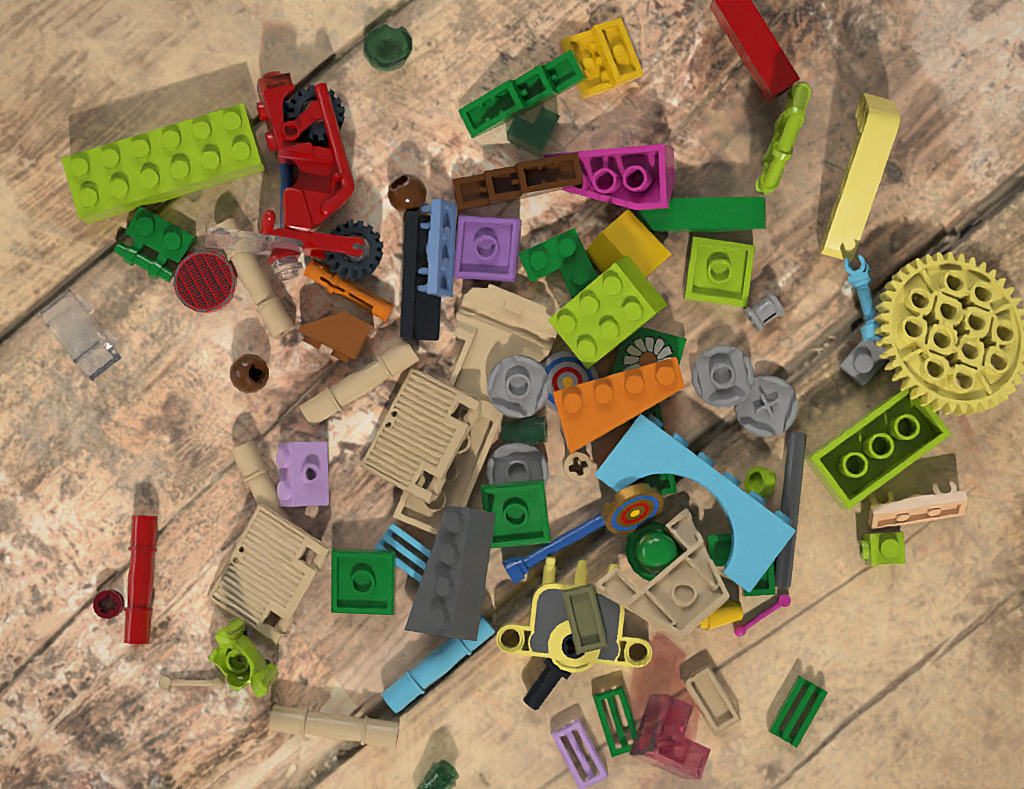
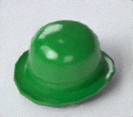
M651 522L646 527L631 532L626 541L625 552L628 563L636 574L647 581L654 579L685 552L664 530L665 525L659 522Z

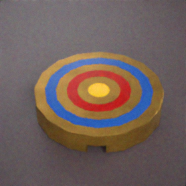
M643 483L631 485L617 492L613 496L615 500L610 505L608 502L605 504L601 516L607 529L614 534L635 532L646 527L656 519L662 511L664 500L655 486L650 488L649 484Z

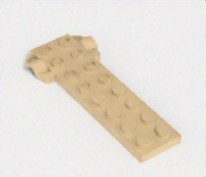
M490 283L488 288H472L464 295L462 304L455 317V336L465 341V344L448 385L482 401V412L473 429L467 432L446 473L447 479L438 497L428 504L403 491L393 515L394 518L437 535L447 506L466 507L504 415L497 411L489 400L487 391L488 376L495 364L509 356H528L540 363L549 355L558 332L548 321L551 317L546 313L548 307ZM459 403L453 417L462 422L469 407ZM424 471L417 485L427 490L434 476Z

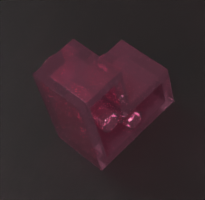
M653 694L649 696L629 755L682 779L701 780L711 749L684 737L694 706L668 694Z

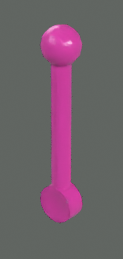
M786 594L780 595L776 603L745 624L736 625L734 627V634L738 637L744 636L746 630L781 606H789L791 603L790 597Z

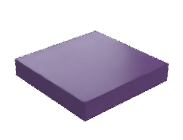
M459 215L454 278L517 282L522 220L520 218Z

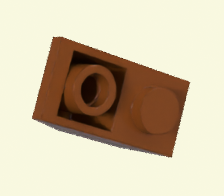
M342 311L300 325L298 332L305 335L302 340L303 342L317 349H320L323 344L333 349L331 356L348 363L350 358L358 361L374 328L372 325Z

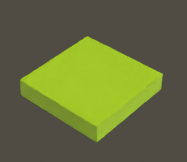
M693 236L683 300L746 308L755 245Z

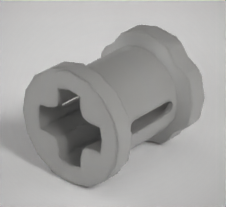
M771 292L766 293L765 299L752 308L747 307L743 310L751 325L758 332L764 329L763 326L777 316L783 317L786 314L781 303Z

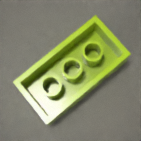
M899 388L805 457V461L841 509H851L952 435L938 414L931 410L930 404L923 407L920 406L921 396L913 400L910 399V388L901 391Z

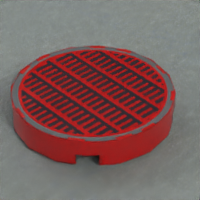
M200 250L189 254L180 261L174 272L173 286L177 297L184 306L196 312L212 313L222 310L231 302L237 287V276L234 267L224 256L214 251Z

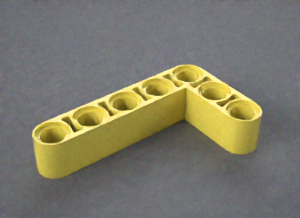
M867 93L861 95L855 114L858 134L823 236L820 254L842 260L848 258L849 262L855 256L900 124V113L893 100Z

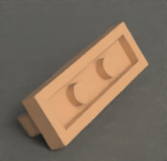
M951 481L948 485L949 493H941L938 485L933 484L930 495L914 494L901 501L894 502V494L890 491L887 492V503L884 504L876 500L875 494H871L868 517L870 531L964 516L968 502L965 490L957 491L956 484Z

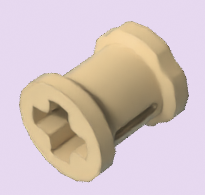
M572 453L567 456L563 464V471L572 480H584L591 474L592 461L584 453ZM573 458H577L579 462L585 461L586 467L582 469L583 474L578 476L576 471L570 472L569 466L573 464Z

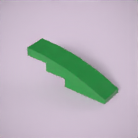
M569 50L545 65H538L515 80L509 79L464 106L458 112L471 138H475L536 108L588 79L575 51Z
M671 198L669 208L634 210V214L651 232L668 231L670 233L702 231L704 233L763 230L766 229V198Z

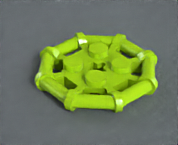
M798 82L788 91L787 103L783 113L775 121V133L766 153L762 157L763 169L761 176L757 178L755 188L760 194L767 195L777 189L786 166L785 162L790 161L796 138L805 121V109L811 97V87L806 82Z

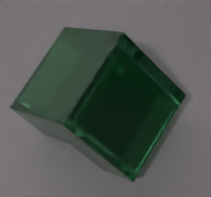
M542 107L534 124L515 116L507 131V141L542 158L559 125L560 115Z

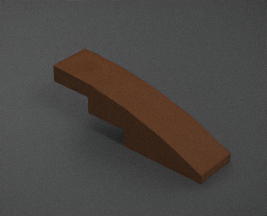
M578 152L519 162L515 166L487 170L483 174L452 179L458 212L533 197L584 183Z

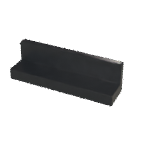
M406 211L400 338L402 340L438 341L440 338L441 297L417 290L419 285L424 286L428 283V275L419 274L418 270L424 267L428 268L429 264L427 262L426 244L430 230L421 228L420 224L428 223L431 220V216L420 215L419 211Z

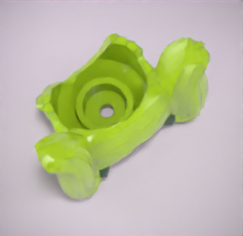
M239 618L233 619L226 627L217 629L215 639L220 645L212 649L208 655V660L213 662L227 678L228 685L234 691H240L245 686L251 684L257 698L268 693L269 687L278 678V668L270 660L264 659L253 642L248 638L246 623ZM238 656H242L243 660H239Z

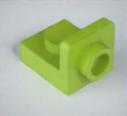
M904 532L863 533L864 540L859 542L860 558L865 559V565L906 564Z

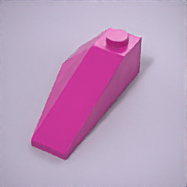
M666 144L577 151L584 183L562 189L566 192L634 210L669 208L675 182L674 148ZM576 152L544 154L543 158L571 154Z

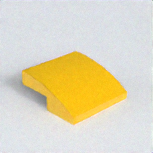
M621 17L594 25L588 31L562 38L559 42L563 54L569 50L575 51L588 79L576 85L581 100L619 87L644 75Z

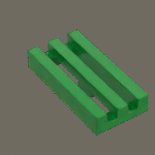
M798 675L768 731L797 748L828 692ZM804 685L807 689L782 732L779 730V727ZM813 692H816L817 694L793 737L789 736Z
M623 686L605 690L599 694H593L592 696L611 756L615 757L642 748ZM619 695L634 742L632 744H627L613 696ZM607 699L622 747L615 748L601 700Z

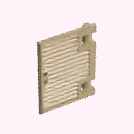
M411 366L359 467L430 504L432 500L434 501L438 497L447 479L446 473L467 432L473 429L482 412V401ZM459 403L469 407L462 422L453 417ZM424 471L434 476L427 490L417 485Z
M260 502L207 598L236 618L244 621L248 626L275 644H278L293 621L294 614L314 578L321 571L329 557L331 548ZM307 547L316 553L309 564L301 559ZM271 611L280 616L274 627L265 622Z

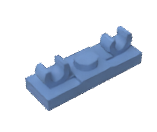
M432 199L431 206L425 205L421 207V211L431 213V220L428 223L420 224L421 228L430 230L426 244L428 268L424 267L418 270L419 274L428 275V283L424 286L419 285L417 290L430 295L450 298L453 297L457 204L444 199Z

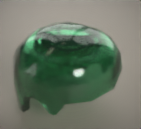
M387 23L370 30L363 41V55L372 67L384 72H391L402 68L413 50L412 37L407 29L403 26L393 28Z

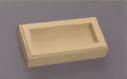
M708 663L681 679L715 736L742 720Z

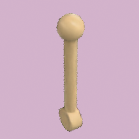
M163 676L158 682L162 689H167L171 686H206L221 690L225 686V681L220 677L214 680L171 679L169 676Z

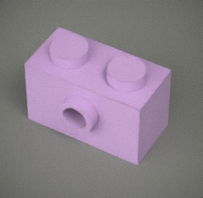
M327 442L278 443L279 450L276 454V463L279 467L277 496L280 499V507L329 505Z

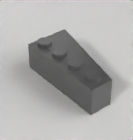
M446 507L404 630L477 641L496 513L467 507Z

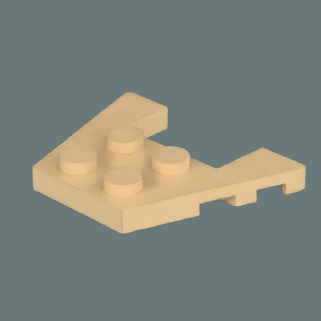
M687 508L668 522L664 528L685 552L641 590H637L617 567H614L594 584V589L598 593L680 640L692 632L730 597L713 560L710 559L703 545L704 541L701 534L697 532L691 513Z

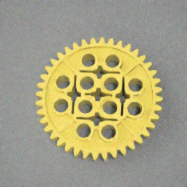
M940 252L933 256L927 254L899 269L900 271L891 277L892 281L884 286L886 291L879 296L883 302L876 306V309L882 314L874 318L875 322L882 325L875 329L874 333L883 338L876 342V346L885 347V351L879 357L889 359L890 361L885 366V370L894 369L896 372L892 377V381L901 379L903 383L900 390L904 391L910 388L911 400L921 396L920 406L923 407L931 403V410L935 412L942 409L943 415H948L954 412L955 416L965 413L967 416L977 412L979 414L1007 400V395L1016 391L1015 386L1023 382L1020 376L1024 374V320H1021L1020 317L1024 315V309H1017L1016 307L1021 301L1020 298L1012 299L1010 297L1014 288L1004 289L1003 286L1006 279L996 280L995 269L987 273L985 262L976 266L974 257L965 261L964 254L954 257L952 252H948L943 256ZM912 299L916 302L917 307L913 304ZM905 327L909 330L911 336L906 333ZM934 339L938 342L939 347L935 344ZM962 349L965 351L967 358L963 354ZM927 367L931 370L932 376L928 373ZM956 378L960 382V386L957 384Z

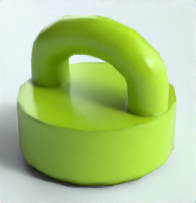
M760 466L751 468L744 480L747 494L749 495L751 491H754L763 499L769 497L775 489L776 474L773 470Z

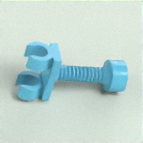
M858 255L861 262L860 269L854 271L853 264L849 262L848 258L844 262V268L850 275L848 276L849 283L854 289L857 288L860 305L862 306L861 309H863L862 312L866 321L865 326L860 328L863 341H872L882 338V336L874 333V330L882 325L874 321L876 311L874 310L875 307H873L874 304H872L873 301H871V292H869L868 286L873 284L872 277L870 276V267L865 259Z

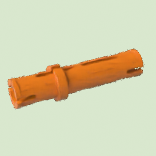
M315 258L309 262L303 276L326 287L327 292L331 295L334 293L340 295L356 306L378 317L383 322L387 321L395 307L393 303L391 304L353 281H349L348 278H338V273L335 272L333 274L329 267L316 261Z

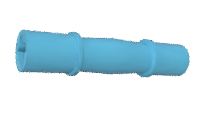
M481 614L477 641L450 638L426 656L411 671H405L401 678L381 693L382 697L395 713H398L420 694H424L426 687L447 673L466 654L470 656L473 650L495 633L494 628Z

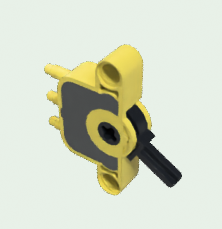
M546 557L542 585L534 591L532 597L529 624L506 622L497 631L496 642L503 652L545 657L543 662L547 666L523 697L525 704L534 710H538L562 677L567 680L572 673L583 672L592 667L594 663L638 668L644 667L651 661L653 655L652 648L643 637L623 634L625 608L598 593L595 589L608 647L581 654H576V649H573L571 652L567 651L569 646L566 641L568 639L573 640L561 591L587 584L588 562L585 560H578L574 584L555 582L556 558ZM610 563L608 572L614 567L619 569V565ZM508 629L517 631L520 636L518 643L513 646L504 644L501 639L503 632ZM635 643L645 646V655L638 660L629 657V648Z

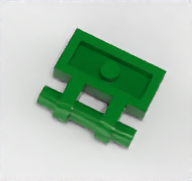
M140 206L125 231L126 235L135 239L133 244L129 247L119 242L114 249V253L123 257L125 263L131 266L136 264L148 271V275L152 278H161L170 283L174 277V271L166 267L171 259L179 264L187 256L196 237ZM146 246L159 252L155 260L142 254Z

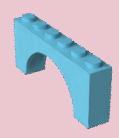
M650 413L647 417L640 414L594 476L616 493L634 481L654 474L682 476L704 487L719 502L730 525L731 549L726 565L721 572L750 593L796 532L790 526L793 521L779 510L775 514L764 507L767 501L754 491H751L748 495L738 486L741 482L726 471L722 475L712 468L715 462L704 453L700 452L698 455H695L687 449L690 443L677 433H674L671 437L663 431L664 423Z

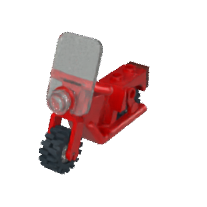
M280 71L266 73L262 78L258 79L256 89L260 102L256 103L260 121H265L268 132L265 133L267 148L269 152L274 151L276 161H279L281 164L298 166L300 173L296 183L292 187H287L282 194V228L274 229L276 215L274 211L267 210L263 214L258 233L221 227L206 228L204 244L217 249L269 256L268 262L274 268L271 270L272 276H279L280 281L290 280L299 276L298 271L303 269L302 262H298L301 253L309 257L325 259L326 265L331 266L330 271L333 274L335 272L339 274L338 278L344 279L346 277L349 278V281H355L358 278L363 280L375 271L384 253L382 252L384 247L383 241H379L380 234L378 232L374 233L372 231L374 227L370 224L368 227L364 226L363 221L358 220L357 223H353V220H349L344 225L343 223L337 225L336 229H333L330 234L315 232L349 203L355 190L354 179L340 134L345 118L343 117L345 113L344 106L341 107L342 100L340 97H334L335 92L332 89L328 91L326 83H319L315 86L309 85L306 90L302 87L299 89L298 94L294 93L293 95L294 84L292 83L290 72L281 74ZM290 101L286 113V120L288 121L284 122L282 107L286 102ZM317 143H321L323 147H318Z

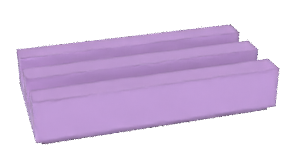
M579 718L569 725L567 724L561 729L551 732L579 789H586L609 777ZM575 729L578 730L599 771V774L595 776L572 733ZM565 734L588 777V780L584 782L560 738Z

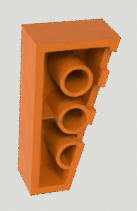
M677 357L552 392L569 455L685 388Z

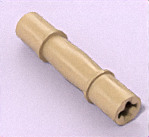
M230 218L216 225L213 228V232L224 249L227 260L232 261L243 285L257 305L255 310L257 313H260L272 337L277 339L295 329L296 326L283 305L281 296L276 295L265 271L251 251L253 246L247 241L236 219Z
M407 339L385 353L378 354L376 356L377 359L354 371L333 387L329 388L327 386L324 391L301 404L299 407L309 424L314 427L336 412H341L343 406L367 394L386 379H394L395 375L418 362L419 358Z
M251 440L231 450L230 452L244 478L243 482L248 483L257 506L261 502L292 522L286 507H280L277 488L268 474L270 469L266 467L254 441ZM306 548V550L304 551L302 557L305 556V555H307V554H309V551H308L307 548Z
M273 705L269 731L301 735V737H305V734L334 740L361 742V745L369 744L396 748L400 722L371 719L368 716L361 719L334 713L310 712L309 708L299 709Z

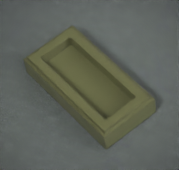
M593 583L562 590L561 593L576 654L608 647Z

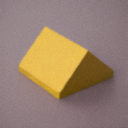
M627 209L606 227L585 250L588 258L602 273L615 262L628 255L646 278L672 255L630 209Z

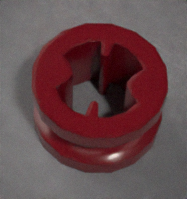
M111 589L98 593L93 601L94 612L103 619L118 616L125 607V600L122 594ZM112 596L114 598L112 602L116 601V608L106 612L104 610L106 606L102 607V600Z

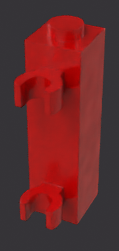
M712 0L710 5L711 11L768 103L789 91L800 81L798 74L752 0Z

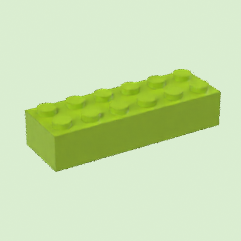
M244 103L61 158L78 218L87 224L137 210L140 206L147 207L267 170L250 112Z

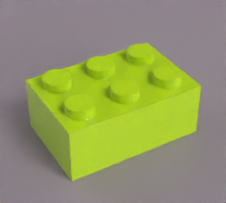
M627 255L603 272L550 317L548 321L586 369H589L668 306V304Z

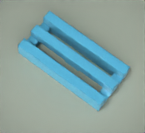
M392 523L374 549L387 550L383 547L387 542L425 570L427 563L394 540L391 535L395 532L427 557H430L431 550ZM396 556V565L421 583L423 576Z

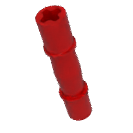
M132 515L130 547H128V550H131L128 573V607H124V611H126L124 643L127 644L150 643L151 613L153 612V608H150L154 581V552L157 551L158 516Z

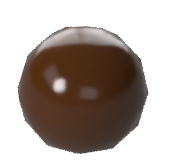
M403 174L389 185L387 197L393 208L398 212L406 213V211H417L424 205L427 190L424 182L417 176Z
M244 354L233 361L230 367V380L239 391L255 393L267 384L269 368L266 361L258 355Z

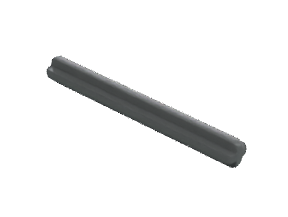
M790 432L788 437L780 512L793 521L790 526L796 532L775 558V587L790 588L792 581L807 435L801 432Z

